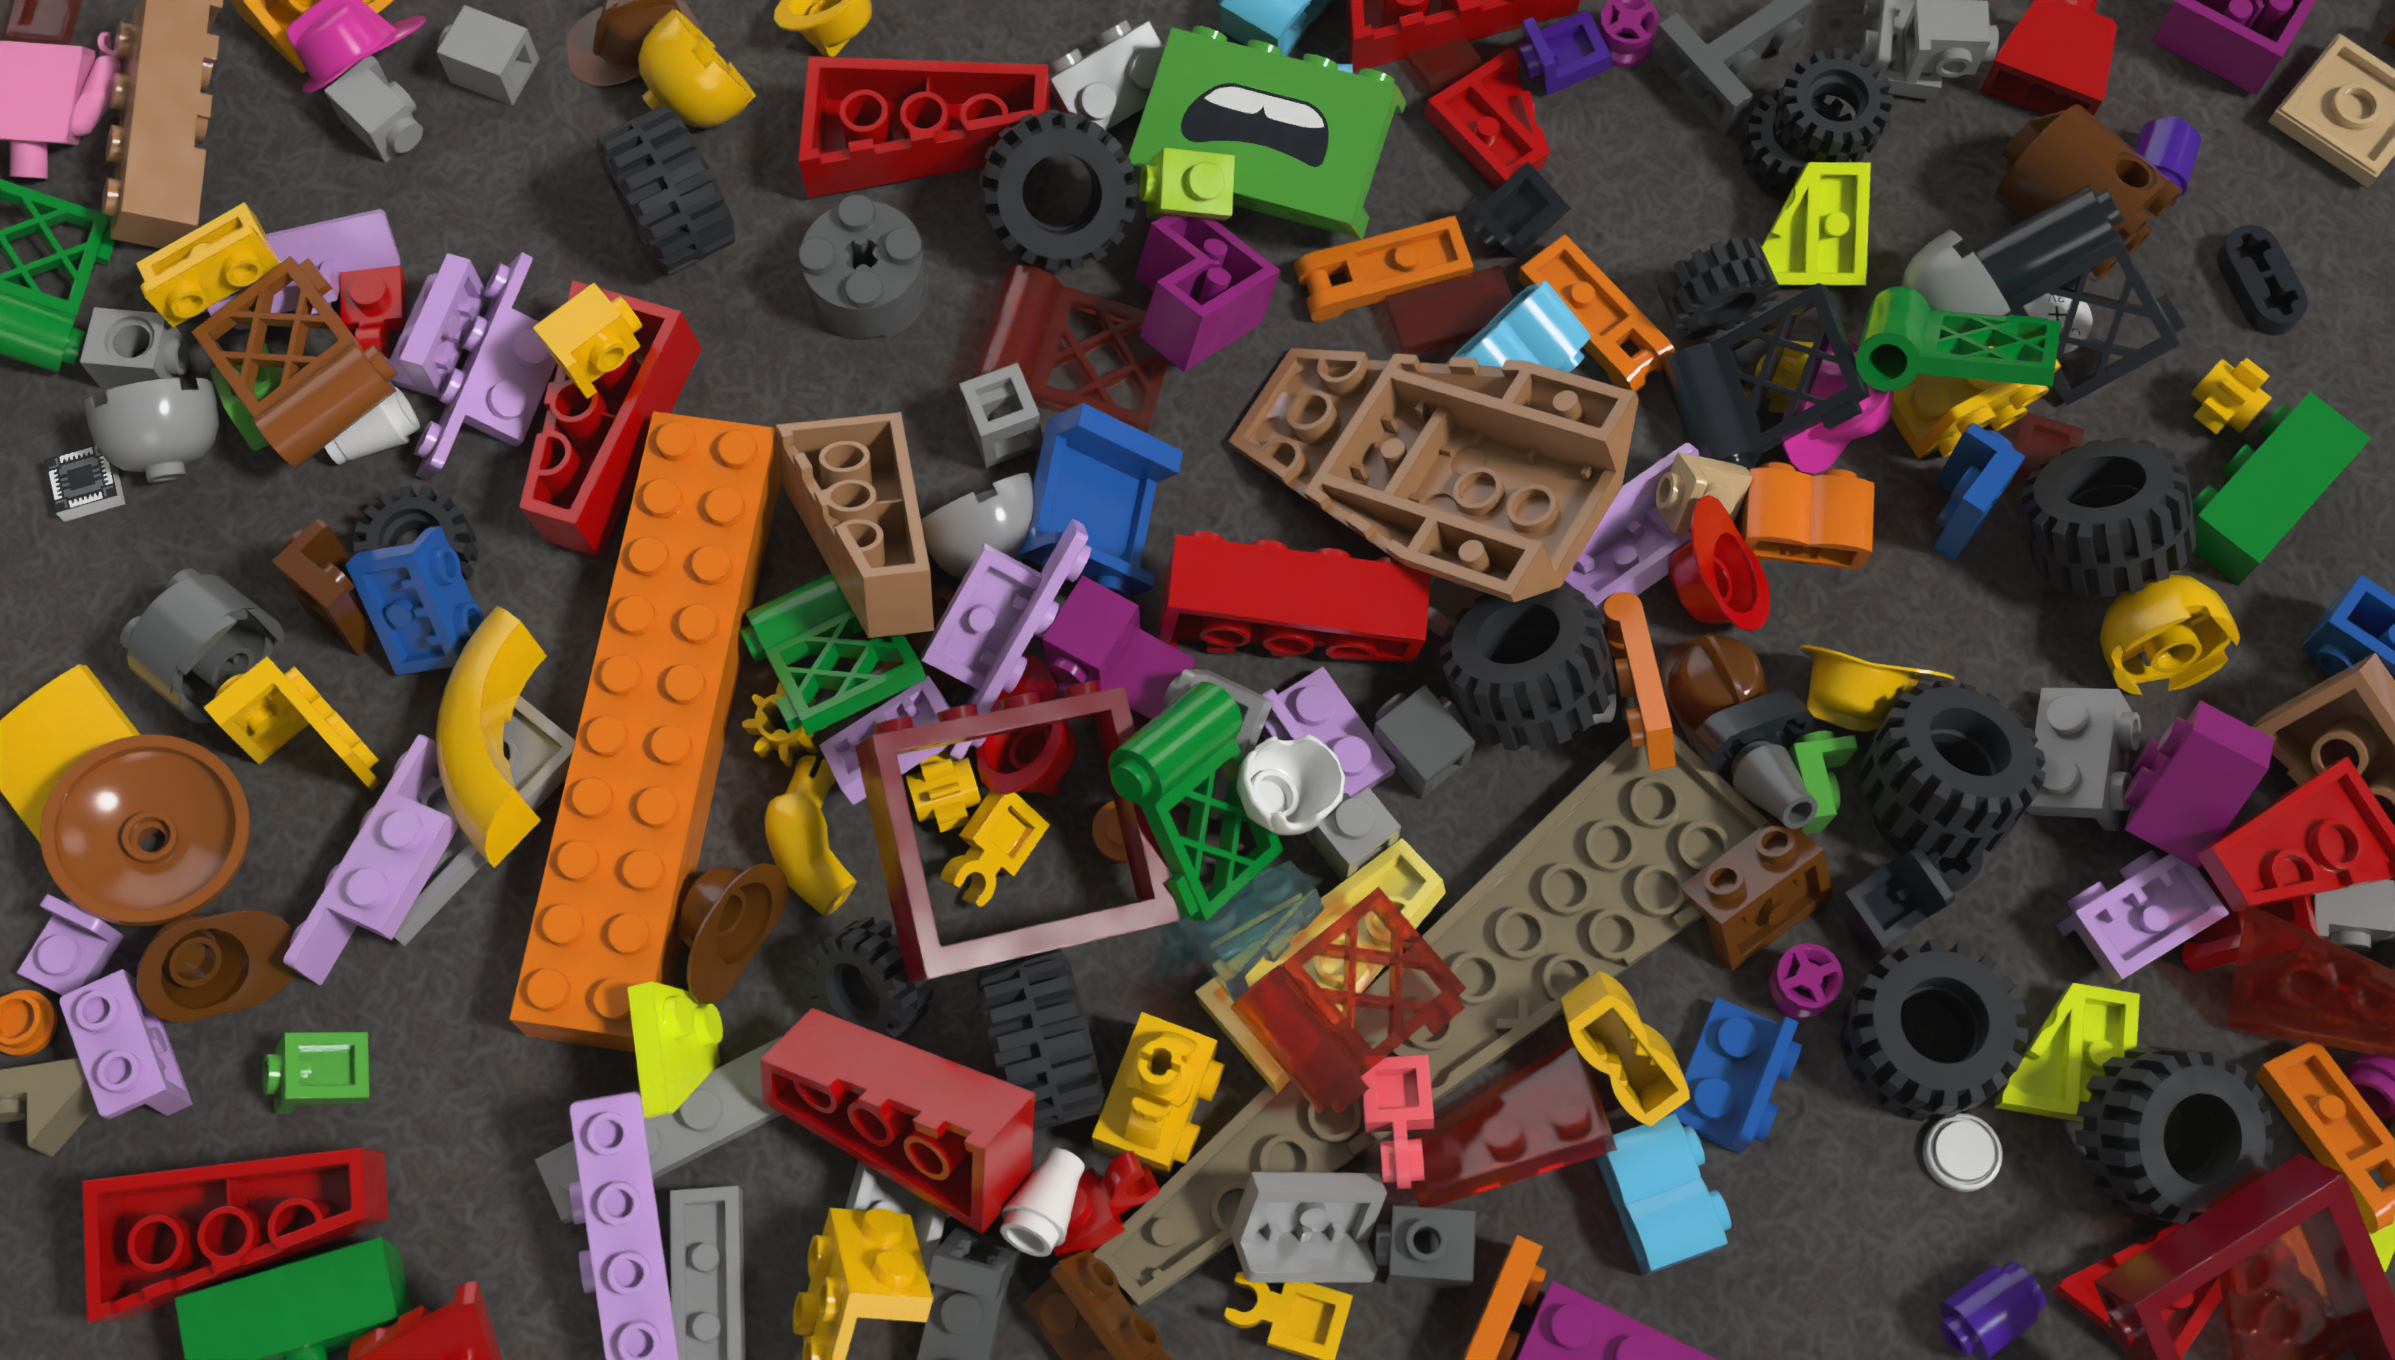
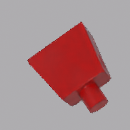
M2034 0L1998 52L1980 91L2042 115L2064 111L2075 104H2079L2094 116L2106 93L2117 25L2113 19L2094 13L2099 0Z

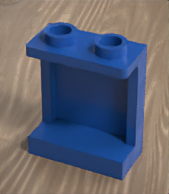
M1081 403L1048 418L1033 484L1034 508L1026 539L1019 549L1018 556L1041 565L1040 570L1042 571L1071 519H1075L1084 524L1088 534V540L1085 545L1091 547L1088 561L1075 581L1078 582L1083 575L1128 600L1129 597L1154 589L1156 575L1141 569L1140 565L1156 485L1159 481L1179 474L1183 451L1085 403Z

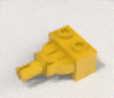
M1141 1012L1093 1132L1092 1141L1094 1149L1114 1157L1134 1151L1142 1168L1149 1167L1151 1171L1168 1178L1175 1161L1186 1164L1191 1157L1201 1128L1190 1123L1199 1099L1208 1102L1212 1101L1225 1064L1215 1061L1217 1040Z

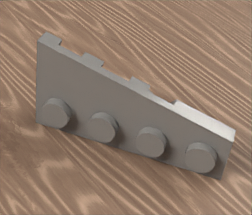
M519 695L511 721L504 724L503 751L505 758L509 761L510 771L516 788L522 799L535 811L567 778L575 740ZM440 774L437 778L430 775L417 798L421 801V804L448 815L458 824L447 800ZM460 826L394 936L403 946L427 924L487 861L473 847Z

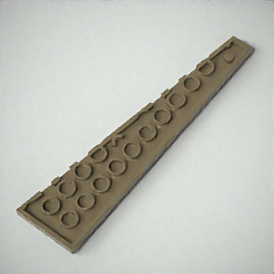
M1674 733L1676 767L1650 771L1644 746L1632 748L1630 737H1628L1353 1003L1278 1095L1268 1084L1160 1188L1159 1193L1155 1197L1147 1201L1123 1224L1126 1231L1102 1244L1093 1253L1094 1257L1102 1260L1112 1269L1118 1279L1119 1288L1140 1309L1233 1244L1230 1229L1251 1172L1335 1173L1393 1132L1366 1133L1361 1059L1429 1055L1432 1102L1434 1104L1562 1015L1564 1012L1561 998L1598 970L1615 978L1704 916L1684 898L1681 888L1682 884L1759 829L1768 820Z

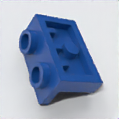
M1970 423L1962 433L1936 480V483L1951 492V499L1935 521L1944 530L1933 548L1953 562L1994 509L2026 457L2015 450L2010 441L2003 435L1992 430H1984L1977 424Z
M440 526L426 528L411 544L358 552L345 564L396 675L454 667L463 648L484 621L482 610L474 602L461 573L458 555L449 546Z
M1716 997L1683 1075L1689 1089L1690 1099L1667 1116L1676 1114L1682 1127L1690 1125L1698 1136L1738 1154H1741L1752 1143L1753 1139L1764 1142L1778 1110L1777 1104L1768 1101L1776 1079L1778 1078L1785 1082L1789 1079L1801 1051L1802 1045L1792 1041L1798 1021L1785 1016L1778 1024Z

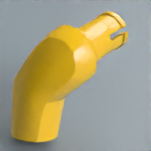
M811 755L804 756L798 760L786 793L776 796L769 802L765 814V834L774 861L786 876L787 885L822 916L827 917L846 901L857 881L829 849L827 824L821 811L828 791L836 778L825 759H822L815 778H811L809 775L817 757Z

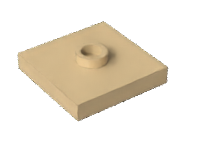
M2339 33L2275 110L2268 122L2369 188L2395 156V69Z

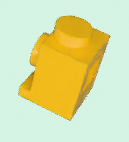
M593 283L532 328L555 362L585 398L588 399L597 392L592 382L604 373L613 371L621 366L631 353L641 347L634 333L642 328L643 325L621 296L610 302L598 286Z

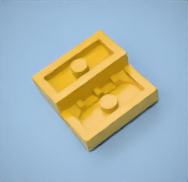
M78 664L61 674L20 703L0 720V791L40 844L43 810L50 793L61 776L90 751L117 739L140 735L87 665Z

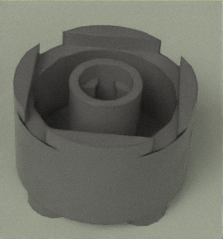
M852 195L843 199L838 206L831 208L818 217L806 232L802 245L799 248L801 269L815 314L829 330L851 340H864V337L882 335L886 338L904 331L921 314L927 301L928 274L923 247L916 227L901 211L887 204L871 201L864 195Z
M192 568L184 569L174 575L169 581L166 591L159 595L141 616L129 621L120 635V644L128 651V664L132 673L184 716L200 724L210 722L205 717L209 714L203 707L215 698L216 692L223 683L235 675L247 673L266 656L278 666L279 663L271 658L275 641L282 646L284 645V632L278 621L223 578L213 574H200Z

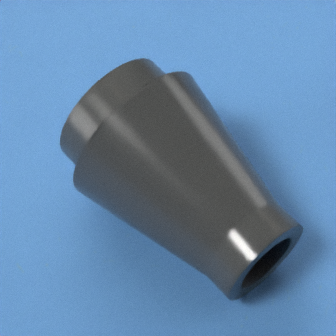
M1755 741L1746 745L1737 753L1731 764V775L1734 788L1742 797L1778 818L1789 829L1804 827L1815 817L1818 809L1817 801L1808 792L1792 758L1783 746L1771 744L1768 741Z

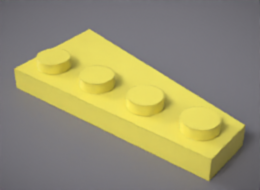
M1401 838L1196 990L1195 994L1199 1004L1278 1095L1444 896L1446 891L1443 879Z

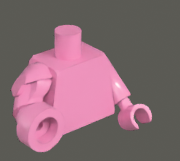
M103 32L98 36L100 57L96 60L95 51L82 46L0 41V141H10V177L48 179V144L78 145L81 136L91 133L110 106L111 89L115 73L123 74L124 59L114 57V51L111 50L112 41L110 33Z

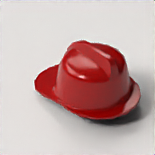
M1711 495L1703 496L1697 500L1693 508L1690 525L1691 542L1674 552L1669 563V579L1676 589L1680 602L1688 614L1697 621L1712 625L1732 622L1739 629L1750 632L1763 627L1769 616L1770 594L1766 576L1759 560L1742 539L1729 513L1719 499Z
M1022 654L1021 656L1027 659V664L1018 684L1011 693L1001 690L990 711L1001 710L1000 700L1026 693L1038 692L1041 703L1059 699L1056 682L1048 666L1036 656ZM1066 721L987 737L983 744L976 748L981 782L993 793L1005 795L1018 791L1029 793L1041 792L1048 796L1059 794L1061 791L1060 780L1070 769L1076 755L1077 742L1073 728Z

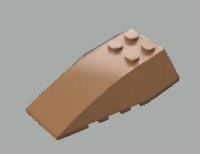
M1290 348L1228 442L1235 451L1403 565L1511 602H1517L1562 586L1622 488L1639 399L1634 391L1529 361L1505 360L1503 367L1479 366L1476 358L1451 357L1449 364L1421 363L1417 355L1394 354L1390 361L1369 360L1365 352Z

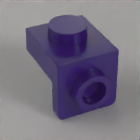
M1588 10L1541 30L1533 16L1521 21L1524 43L1516 46L1520 63L1529 79L1538 76L1547 96L1612 68V56Z

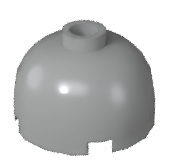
M1951 229L1929 242L1914 255L1904 272L1902 286L1914 289L1923 295L1932 310L2004 316L2011 311L1994 280L1974 252L1962 259L1952 247L1963 239Z
M180 378L158 379L105 390L107 403L100 406L92 396L85 399L84 409L88 428L96 448L108 462L122 470L145 472L147 482H166L185 477L184 465L203 458L214 444L219 416L213 382L203 378H196L199 390H182Z
M1029 473L1017 474L994 482L992 484L995 489L977 495L971 492L939 508L921 520L926 549L939 568L952 578L963 580L983 543L1021 563L1025 560V558L1018 556V553L1026 539L1034 508L1033 482Z

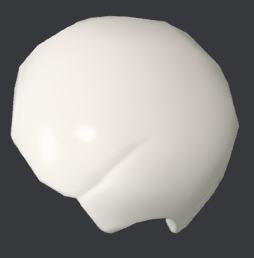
M1306 734L1295 740H1279L1277 736H1273L1257 745L1254 751L1249 752L1242 761L1238 770L1236 788L1248 818L1272 833L1278 835H1297L1314 829L1342 801L1346 777L1338 756L1317 737Z

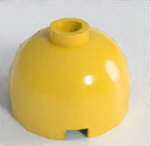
M672 9L655 24L645 37L638 57L639 73L649 88L642 98L652 110L665 105L687 125L708 129L725 124L738 115L756 95L730 62L728 66L723 58L714 50L716 46L680 11Z
M2169 575L2168 579L2159 582L2149 579L2143 582L2144 589L2131 594L2129 590L2121 592L2106 610L2100 633L2103 654L2117 686L2133 695H2142L2136 683L2170 678L2168 691L2184 689L2201 682L2221 669L2228 661L2224 649L2230 644V641L2232 640L2238 646L2240 640L2237 626L2226 604L2217 592L2191 576ZM2145 651L2151 665L2146 666L2138 657V654Z

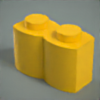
M1598 970L1561 998L1563 1012L1574 1045L1586 1061L1596 1069L1608 1074L1615 1096L1631 1116L1645 1125L1653 1126L1690 1099L1686 1080L1671 1046L1659 1032L1649 1025L1642 1023L1633 999L1616 979Z

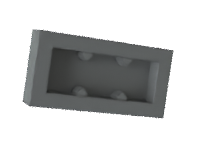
M1774 0L1708 45L1676 12L1658 25L1650 55L1717 129L1726 136L1743 125L1753 96L1742 81L1747 79L1757 69L1762 58L1774 50L1779 54H1783L1801 40L1806 32L1804 24L1813 1Z
M958 1224L935 1252L928 1277L929 1283L934 1284L932 1292L933 1302L927 1322H925L917 1360H991L1009 1279L1017 1269L1021 1251L1007 1242L1001 1234L989 1231L981 1234L969 1226Z

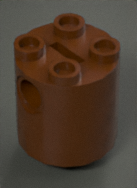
M2075 104L2064 111L2032 118L2012 137L2002 152V156L2007 159L2008 172L1996 190L1995 199L2021 221H2024L2088 184L2091 185L2095 193L2107 188L2125 221L2114 227L2131 255L2153 231V228L2147 224L2151 215L2153 214L2156 218L2160 217L2177 200L2183 189L2084 107ZM2115 256L2090 269L2088 278L2094 283L2099 282L2118 262Z

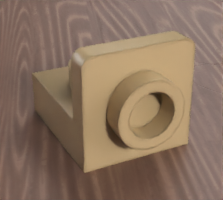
M1677 452L1670 471L1666 472L1658 483L1655 507L1673 533L1686 535L1691 525L1692 512L1697 500L1703 496L1711 495L1719 499L1734 523L1753 476L1746 467Z

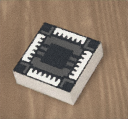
M95 445L45 459L55 512L64 522L125 504L117 466L108 462Z

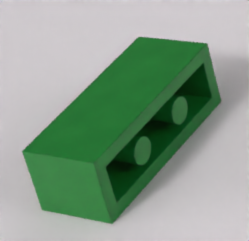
M2309 392L2294 410L2282 403L2257 431L2266 438V441L2257 450H2254L2246 443L2221 471L2223 475L2230 479L2219 492L2208 485L2192 502L2197 535L2195 537L2196 546L2194 551L2238 586L2261 563L2371 439V437L2312 392Z
M382 1237L174 1298L185 1360H328L327 1352L350 1346L351 1341L377 1328L392 1326L398 1321L400 1316L412 1311L399 1247Z

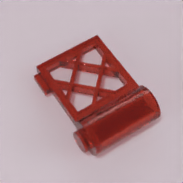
M1015 265L1009 267L1005 272L972 379L1018 363L1034 401L1064 410L1085 403L1140 431L1148 433L1169 359L1156 351L1137 361L1122 337L1138 328L1142 329L1147 313L1146 310L1063 286L1055 276L1039 268ZM1074 308L1096 315L1105 331L1078 343L1066 324L1070 309ZM1113 321L1120 322V324L1115 325ZM1062 338L1067 349L1057 353ZM1112 342L1126 366L1099 379L1085 354ZM1075 359L1089 383L1073 392L1047 385L1052 369ZM1154 366L1149 382L1143 371ZM1133 377L1145 395L1141 413L1116 406L1106 389ZM1096 395L1098 400L1089 397Z
M1377 887L1283 964H1279L1245 991L1231 1005L1230 1009L1318 1113L1331 1106L1340 1115L1370 1089L1362 1077L1424 1025L1434 1035L1463 1011L1465 1007L1457 997L1467 988L1385 893ZM1372 911L1391 932L1390 952L1357 947L1358 922ZM1345 933V945L1332 944ZM1403 947L1409 954H1403ZM1316 956L1344 959L1343 991L1320 988L1303 966ZM1356 961L1390 966L1389 997L1355 992ZM1402 968L1423 970L1442 992L1429 1003L1401 999ZM1335 1004L1342 1005V1012L1337 1008ZM1355 1006L1388 1011L1387 1038L1374 1049L1354 1027ZM1401 1013L1414 1014L1401 1025Z

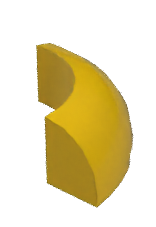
M498 605L479 625L463 648L452 669L440 704L436 730V755L439 774L450 808L461 830L473 847L494 868L541 821L522 799L515 786L509 761L504 756L503 732L504 724L511 721L516 702L526 682L547 657L523 623Z

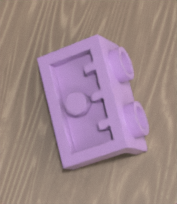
M447 253L439 272L433 273L426 278L389 360L398 372L390 380L393 385L434 397L439 396L447 376L456 367L463 352L461 344L466 331L475 316L479 315L487 298L484 296L485 288L470 259Z
M1324 667L1319 668L1278 695L1272 688L1261 694L1274 701L1261 731L1264 739L1267 740L1270 737L1277 736L1279 740H1295L1306 734L1320 739L1338 756L1346 777L1344 793H1348L1352 798L1367 787L1371 789L1394 774L1395 765Z
M929 675L926 680L906 689L819 745L841 790L852 805L866 798L855 746L868 737L875 735L874 724L908 716L913 717L915 727L938 723L937 713L951 708ZM947 745L897 755L901 775L925 759L937 755Z
M2151 850L2119 870L2126 880L2125 882L2108 892L2103 884L2098 882L2069 900L2067 905L2073 913L2056 925L2063 937L2075 930L2114 985L2229 913L2197 868L2171 854L2160 860L2154 850Z
M123 969L63 995L60 998V1005L98 1113L107 1119H112L140 1105L147 1104L168 1116L193 1104L162 1019L158 1018L143 1005L136 988L137 978Z

